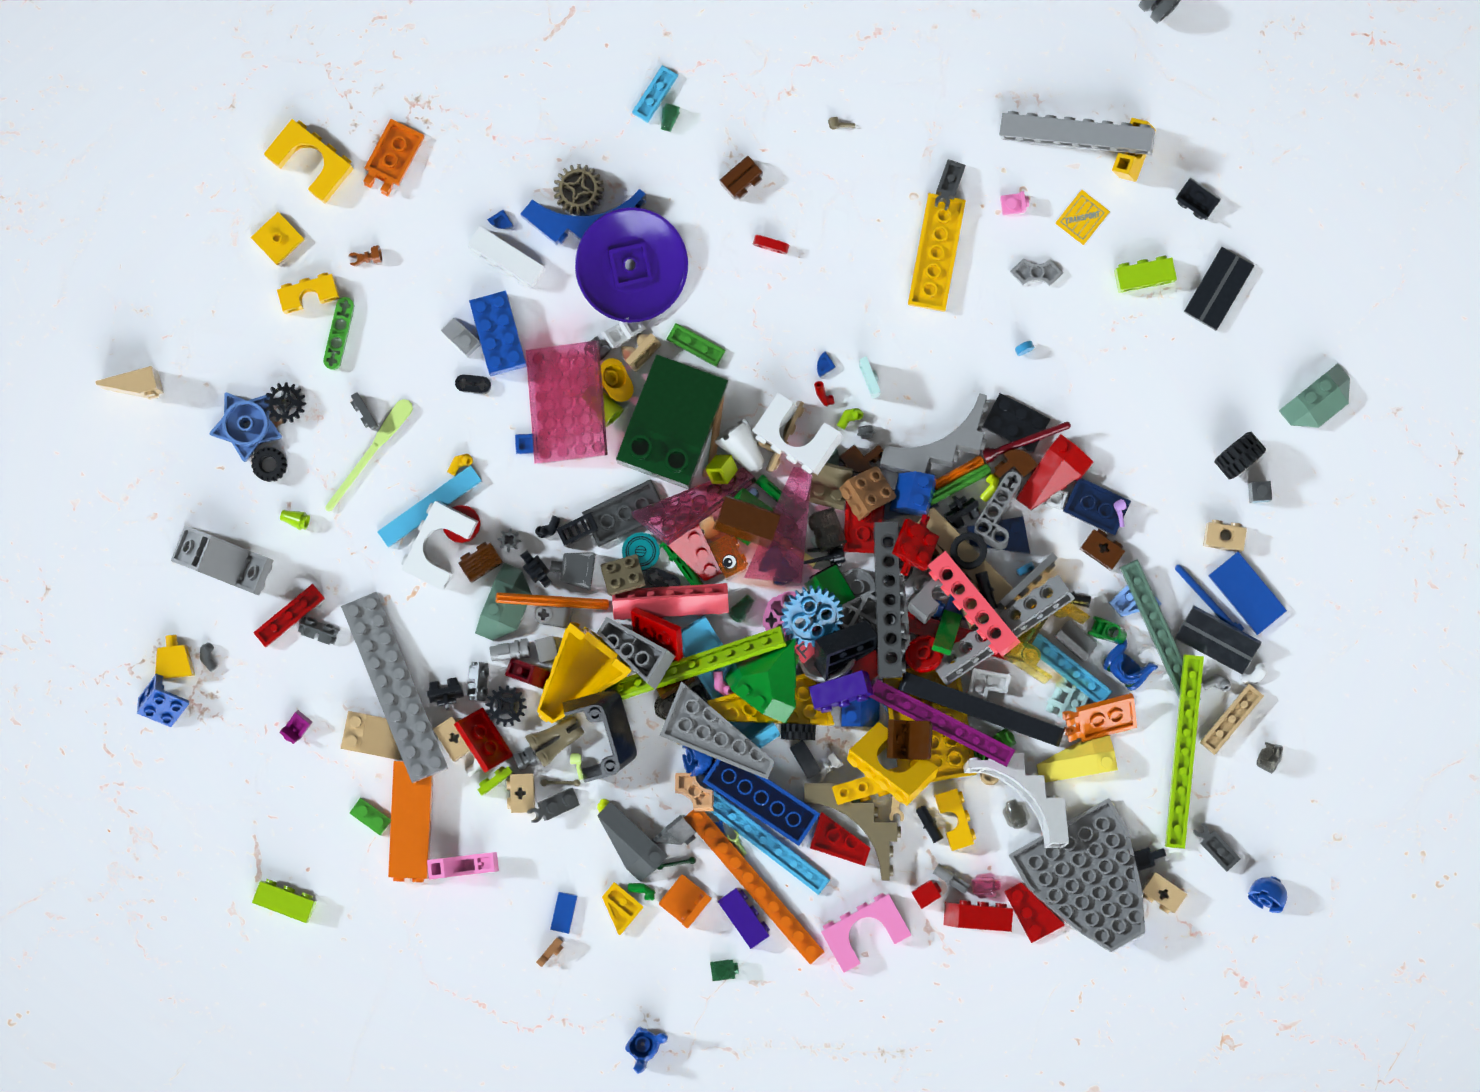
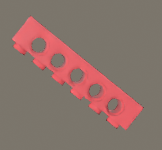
M946 551L927 565L931 569L928 573L935 582L939 579L943 584L940 588L947 596L951 594L954 597L953 604L959 611L963 608L967 613L964 616L971 625L974 623L979 629L976 632L983 640L987 638L991 642L989 647L995 655L1000 653L1003 657L1020 643L1019 639ZM953 572L951 579L944 580L945 573ZM964 586L965 591L960 595L956 594V589ZM977 601V606L974 609H968L969 602ZM984 615H988V622L985 624H981L980 618ZM995 630H1000V637L997 639L992 638V633Z

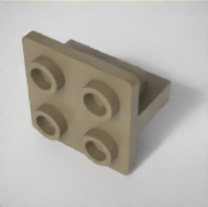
M637 554L600 565L609 596L646 585Z

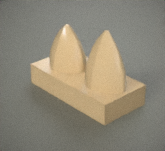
M651 333L650 335H637V348L621 346L625 362L635 372L662 345Z

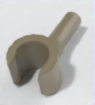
M831 117L828 120L829 127L832 130L840 127L855 128V123H839L838 117Z

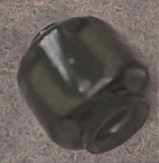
M1010 800L1002 810L1006 824L1009 827L1020 829L1028 824L1030 814L1023 801Z

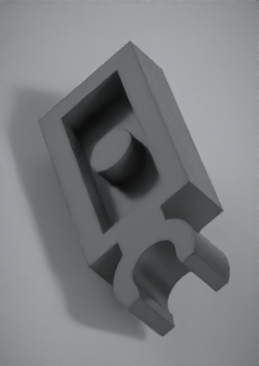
M947 160L936 190V195L939 196L936 198L935 207L938 206L939 202H944V210L949 208L950 199L954 200L965 170V164Z
M572 787L538 802L539 808H531L527 811V814L534 812L536 817L531 820V823H538L542 817L544 821H547L580 804Z
M1201 823L1200 825L1204 828V831L1198 833L1194 829L1193 833L1197 837L1203 838L1200 842L1202 847L1228 872L1241 858L1215 830L1209 833L1208 826L1205 823Z

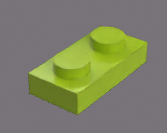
M501 766L494 772L495 776L489 780L487 777L479 783L480 788L477 789L481 796L514 773L509 766L506 768Z

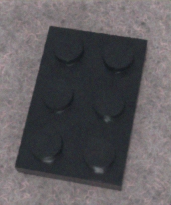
M999 393L984 422L983 428L1010 442H1014L1045 430L1051 419ZM1040 440L1021 448L1034 453Z

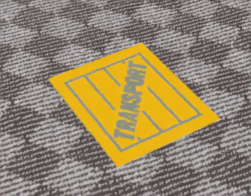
M1081 190L1055 224L1084 245L1110 211Z

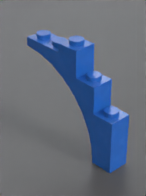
M639 189L629 200L620 206L591 216L560 214L543 207L532 199L520 215L557 246L559 242L562 244L569 236L568 232L581 240L588 227L608 212L628 207L642 208L646 203V193Z

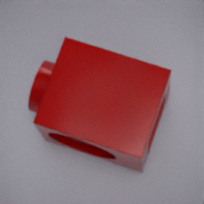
M932 880L911 891L921 909L941 897L940 892H942L938 883H933Z

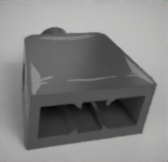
M594 552L564 553L563 561H551L550 571L561 573L560 581L591 590L596 554Z

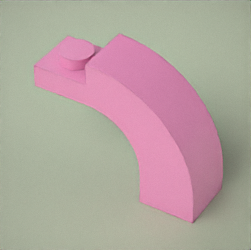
M497 852L427 860L429 879L499 871Z

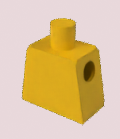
M166 635V647L157 648L155 674L163 676V679L195 676L187 645H178L177 635Z

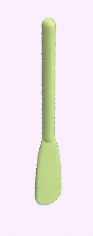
M402 399L395 404L377 432L372 445L327 503L326 511L333 510L378 448L387 442L409 417L413 410L412 403L409 400Z

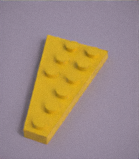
M805 674L796 676V708L786 723L763 715L735 693L707 701V704L722 717L732 722L834 725L831 712L821 713V711L815 710L809 687L821 682L813 681Z

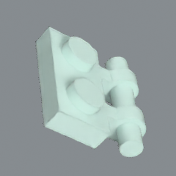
M1063 677L1056 683V689L1052 697H1049L1048 705L1045 709L1047 712L1052 713L1055 707L1059 708L1060 711L1057 717L1063 719L1062 712H1077L1076 707L1084 706L1088 700V697L1074 685L1071 688L1066 686L1068 681ZM1062 692L1068 694L1064 703L1058 701Z

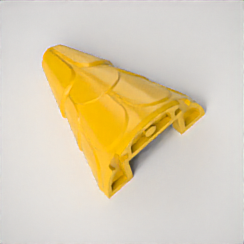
M571 622L565 629L550 676L546 680L537 712L539 713L538 716L545 722L554 723L565 717L563 702L602 692L627 677L632 671V668L625 661H622L621 657L597 633L587 627L579 628L580 624L577 622Z

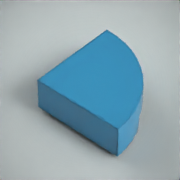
M1030 562L1017 569L1016 572L1021 577L1035 569V565L1033 562Z

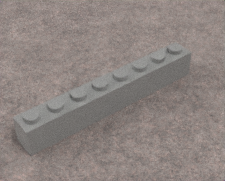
M1008 111V113H1002L999 136L1002 140L1152 155L1155 130L1146 124H1141L1140 127L1126 122L1117 125L1113 124L1112 121L1106 120L1098 123L1092 119L1078 121L1073 117L1058 119L1054 115L1039 117L1035 113L1019 115V112Z

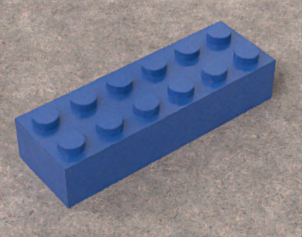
M718 759L702 781L798 846H800L820 815L819 812L769 779Z

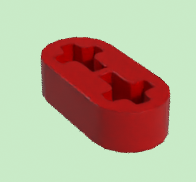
M755 235L752 243L756 247L784 255L788 253L790 246L785 242L761 235Z

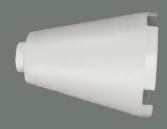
M742 419L737 422L739 426H731L721 433L717 440H715V443L727 454L732 455L733 459L748 472L753 471L756 473L764 467L762 464L765 461L748 421Z

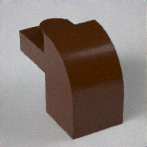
M854 444L841 454L839 458L846 468L853 469V473L860 474L873 468L870 462L876 463L882 457L881 453L884 450L880 445H877L863 456Z
M1010 450L1003 454V458L1007 462L1004 463L1002 460L994 467L996 470L994 475L1000 479L1013 468L1023 479L1038 466V463L1023 450Z

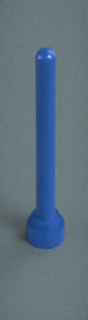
M1181 565L1175 566V571L1222 621L1241 631L1245 629L1240 623L1233 622Z

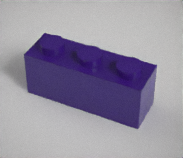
M863 670L809 687L814 709L821 711V713L830 712L836 706H849L850 702L855 700L857 702L868 700V696L874 695L869 674Z
M735 888L717 902L746 944L752 949L770 936L768 934L770 928L765 921H759L757 918L759 913L753 905L749 906L745 901L748 897L742 889L738 891Z

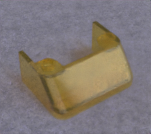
M1068 603L1052 614L1057 618L1069 616L1081 625L1090 618V615L1071 603ZM1048 617L1019 636L1020 643L1003 656V658L1042 684H1046L1053 676L1036 666L1041 659V653L1032 643Z

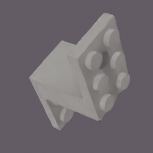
M188 526L184 527L171 558V561L258 596H260L261 591L265 587L266 578L272 570L274 561Z

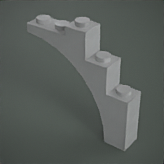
M979 393L975 406L966 420L956 430L938 441L908 448L885 445L880 468L897 473L917 471L930 474L932 468L930 462L952 468L953 462L957 463L960 452L957 450L980 455V451L985 450L987 439H984V432H980L985 421L982 419L983 412L987 413L990 403L987 401V395Z

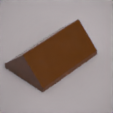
M726 495L713 529L768 548L773 541L781 514Z

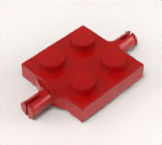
M923 514L919 524L909 518L905 519L892 554L904 562L900 573L908 576L911 566L922 571L927 570V565L930 563L940 537L927 528L930 519L928 515Z

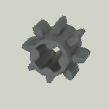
M511 528L508 533L501 531L503 534L502 538H497L498 541L503 543L500 548L507 547L508 553H510L511 548L518 550L517 543H522L521 540L516 538L519 536V533L513 534ZM507 536H509L510 538L514 537L512 540L514 543L512 545H510L509 543L505 544L507 542Z

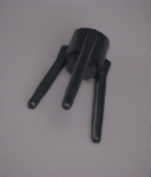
M842 547L808 548V552H828V555L806 560L803 564L829 560L830 564L833 563V565L809 577V579H812L835 565L841 567V563L846 562Z

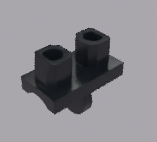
M954 495L952 496L954 502L948 505L950 511L945 513L944 517L956 529H959L965 525L962 516L968 513L971 520L981 515L978 508L980 505L973 497L967 500L965 496L958 499Z
M456 677L447 680L448 687L441 688L439 681L430 682L429 691H427L430 703L437 702L438 707L445 705L447 711L450 710V704L457 703V698L464 697L463 689Z

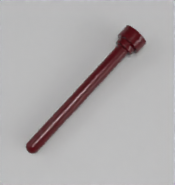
M1064 422L995 449L987 447L984 451L982 450L984 459L987 464L993 462L998 455L1067 430L1071 427L1070 422Z

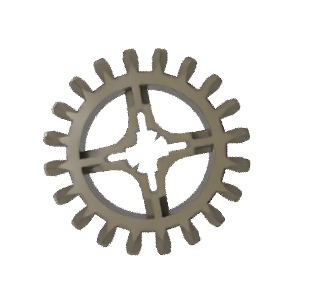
M577 164V169L570 165L571 171L568 172L564 168L563 172L565 175L558 173L561 181L554 180V184L558 186L553 187V191L559 192L554 195V198L560 199L557 202L558 206L564 204L562 208L564 211L570 207L569 214H573L574 210H576L577 215H580V210H583L586 215L588 214L587 208L594 211L593 204L596 206L600 205V202L596 199H603V195L599 193L605 190L599 186L604 183L603 180H598L600 178L599 173L593 176L595 173L594 168L588 172V165H585L583 169H581L580 164ZM580 176L576 182L567 183L571 177ZM586 177L593 182L594 191L585 187ZM581 185L583 191L577 193L576 196L574 188ZM563 188L573 193L572 202L565 198ZM591 197L588 201L577 204L580 198Z

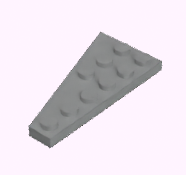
M683 682L680 683L659 736L768 779L775 761Z

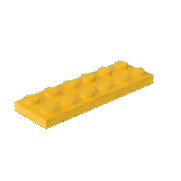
M928 193L908 305L945 312L966 200L959 198L950 199L949 208L944 210V202H939L938 206L935 207V201L939 195Z

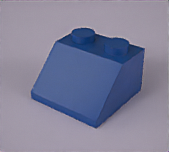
M917 471L899 473L894 491L896 498L892 501L890 510L920 517L923 514L928 515L936 486L935 475Z
M868 697V700L861 702L855 700L850 702L849 706L841 707V727L875 726L879 722L880 702Z

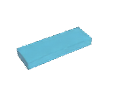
M662 65L635 106L632 114L649 123L678 78V74Z

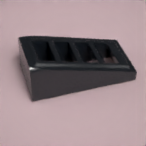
M591 512L556 528L565 547L599 530ZM586 519H588V521H589V523H590V525H591V527H592V528L589 529V530H588L587 525H586V523H585V521H584V520H586ZM580 522L585 530L583 533H581L578 526ZM572 526L575 527L578 533L577 536H574L571 530ZM564 530H568L571 536L570 539H567Z

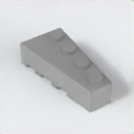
M608 617L605 618L597 632L647 684L656 690L675 658L672 653Z

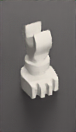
M833 751L828 755L829 762L823 764L824 767L819 772L822 778L817 783L823 782L826 774L834 771V767L839 769L844 765Z

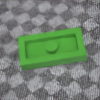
M363 798L358 800L349 813L380 836L391 823L389 817Z

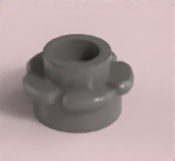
M873 425L858 427L857 436H861V439L872 438V434L875 433Z

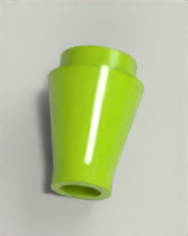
M282 510L280 520L298 530H306L310 522V515H307L306 512Z

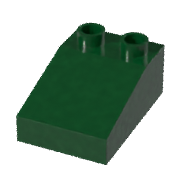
M656 354L617 454V464L690 490L727 389L728 380Z

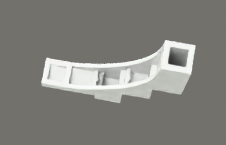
M1015 750L1007 767L990 758L988 760L970 758L963 765L964 773H984L1010 785L1027 801L1041 826L1045 848H1064L1069 843L1065 798H1058V795H1050L1046 798L1044 775H1038V773L1025 774L1024 753H1017Z

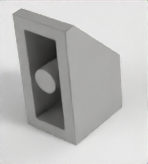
M455 318L441 330L467 358L481 345L480 341Z

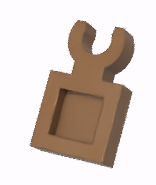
M557 937L536 963L543 967L553 954L557 956L564 948L561 945L564 941Z

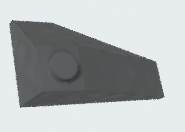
M609 802L597 815L625 868L640 882L653 873L668 857L665 851L654 843L612 802Z
M679 815L657 834L652 841L654 843L682 845L685 842L688 845L696 838L694 836L696 831L683 815Z

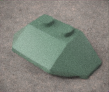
M1337 363L1279 410L1280 414L1290 426L1319 428L1349 404L1350 377Z
M507 563L502 565L493 583L475 634L492 641L516 631L527 608V605L497 603L496 593L532 595L523 571Z

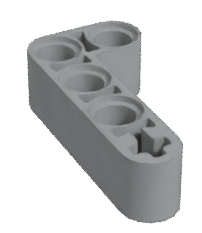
M1009 472L1005 475L975 524L974 533L981 536L987 545L997 550L1005 549L1008 545L1009 533L998 524L1020 490L1021 476L1017 472ZM1012 481H1015V483H1013V484L1011 485L1010 490H1009V489H1008L1009 483H1012ZM1005 496L1007 500L1000 501L998 497ZM995 511L998 515L992 517L988 513ZM986 527L988 531L981 532L978 528ZM1002 536L1005 540L999 542L995 537Z

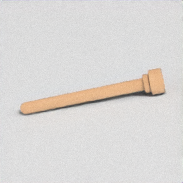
M724 396L713 423L708 464L717 455L718 445L715 443V440H717L720 433ZM703 469L702 477L705 478L709 476L706 472V469Z

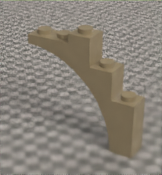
M804 783V803L820 804L833 808L847 815L859 825L868 836L876 851L880 864L881 880L890 881V877H893V865H890V857H893V845H890V842H897V838H901V826H897V822H874V818H878V807H874V803H851L850 801L837 805L832 787L842 783Z

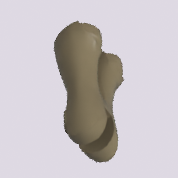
M575 716L566 718L546 730L525 736L534 752L560 736L554 743L535 753L544 768L563 749L585 733L581 726L570 733L567 732V729L578 722Z

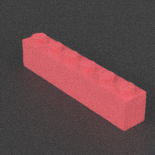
M727 583L636 588L612 595L614 620L631 619V610L635 607L660 618L729 613Z

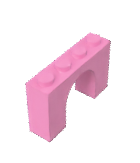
M881 893L873 898L874 902L870 904L864 902L857 906L858 911L852 914L848 911L841 915L840 921L836 923L830 921L823 925L824 929L821 933L843 973L861 964L849 942L850 929L859 919L870 917L879 920L884 925L894 944L911 936L889 894L884 895V893Z

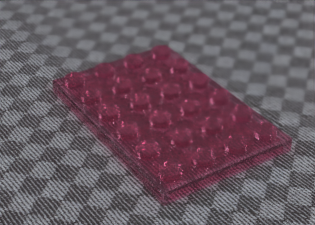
M599 341L526 350L534 464L608 456Z

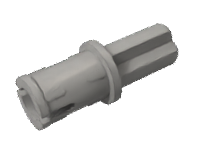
M940 863L932 873L947 882L946 885H951L963 894L966 893L970 886L963 879L955 875L956 872L952 873Z

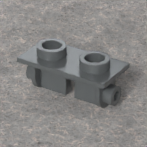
M304 617L300 621L298 629L302 636L311 639L315 638L316 633L319 634L317 641L328 645L335 644L336 635L340 632V629L335 628L334 625L320 623L313 617Z
M471 662V665H469V679H475V683H468L467 696H469V700L486 701L488 694L487 677L489 676L488 663Z

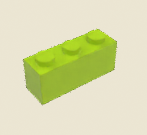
M1165 255L1156 257L1155 261L1148 262V259L1137 261V264L1134 265L1129 263L1119 264L1118 268L1114 270L1118 293L1174 283L1177 277L1173 258H1167Z
M267 878L266 881L259 882L252 900L253 904L303 923H309L317 902L313 900L312 895L302 892V895L297 894L294 888L284 885V888L276 886V881Z

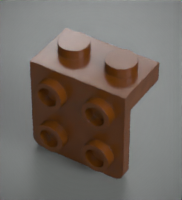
M888 719L887 758L930 760L932 722Z

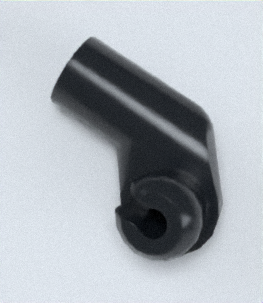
M552 515L548 525L538 526L535 529L536 535L539 538L553 536L556 533V528H558L561 518Z

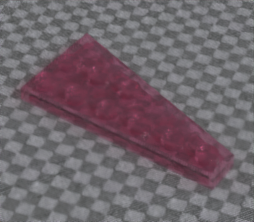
M793 467L773 511L781 514L773 541L768 548L758 545L744 578L802 584L812 473L805 472L801 467Z
M740 468L728 484H712L711 481H708L631 513L635 520L668 546L721 508L726 495L734 498L742 488L747 489L754 484L756 478L745 468Z

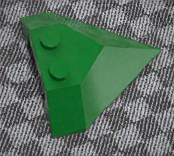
M796 638L786 641L785 647L733 663L725 676L732 692L763 715L783 723L788 721L796 708Z

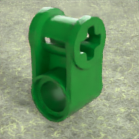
M1097 616L1093 617L1094 623L1091 630L1088 631V635L1115 644H1121L1126 640L1127 632L1125 629L1106 619ZM1119 630L1118 635L1113 638V633Z

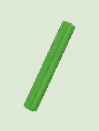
M985 464L934 491L931 506L990 475L991 469L989 465Z

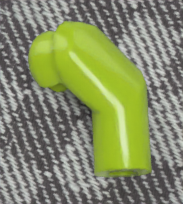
M859 408L845 410L837 426L845 430L849 421L861 420L863 418V411Z

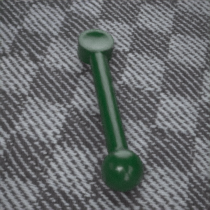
M690 857L687 860L662 863L657 869L662 870L664 867L686 863L695 864L696 858Z

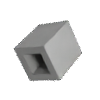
M554 636L534 640L539 662L544 663L545 666L553 664L558 653Z

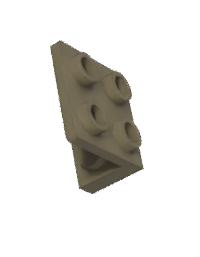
M826 462L818 475L812 474L806 502L843 510L846 499L843 498L839 488L852 477L853 469Z

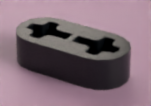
M463 374L459 375L455 380L457 390L463 393L487 394L492 387L490 380L484 376ZM466 379V382L472 383V386L465 385V388L462 389V386L458 383ZM484 380L488 387H484V390H481L479 386H474L475 383L480 384Z
M650 568L646 573L648 583L656 587H669V584L664 582L665 579L669 581L676 579L675 583L678 584L677 586H681L680 579L677 576L659 568ZM657 571L658 576L663 579L662 581L655 579L653 582L649 574Z

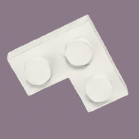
M972 668L967 694L983 700H987L988 690L1007 694L1011 675Z

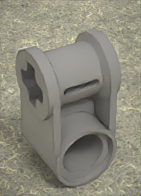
M541 606L535 612V619L539 624L567 628L571 623L572 608ZM542 610H545L546 614L549 615L545 620H541V617L538 616V613L541 614Z

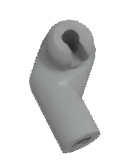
M1215 675L1201 683L1205 691L1212 687L1225 692L1231 689L1230 681L1219 675Z

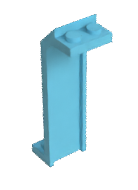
M704 615L681 629L683 654L685 657L723 645ZM733 664L697 675L712 699L723 697L714 688L713 672L723 671V681L727 683L725 676ZM728 721L759 748H762L781 735L774 723Z

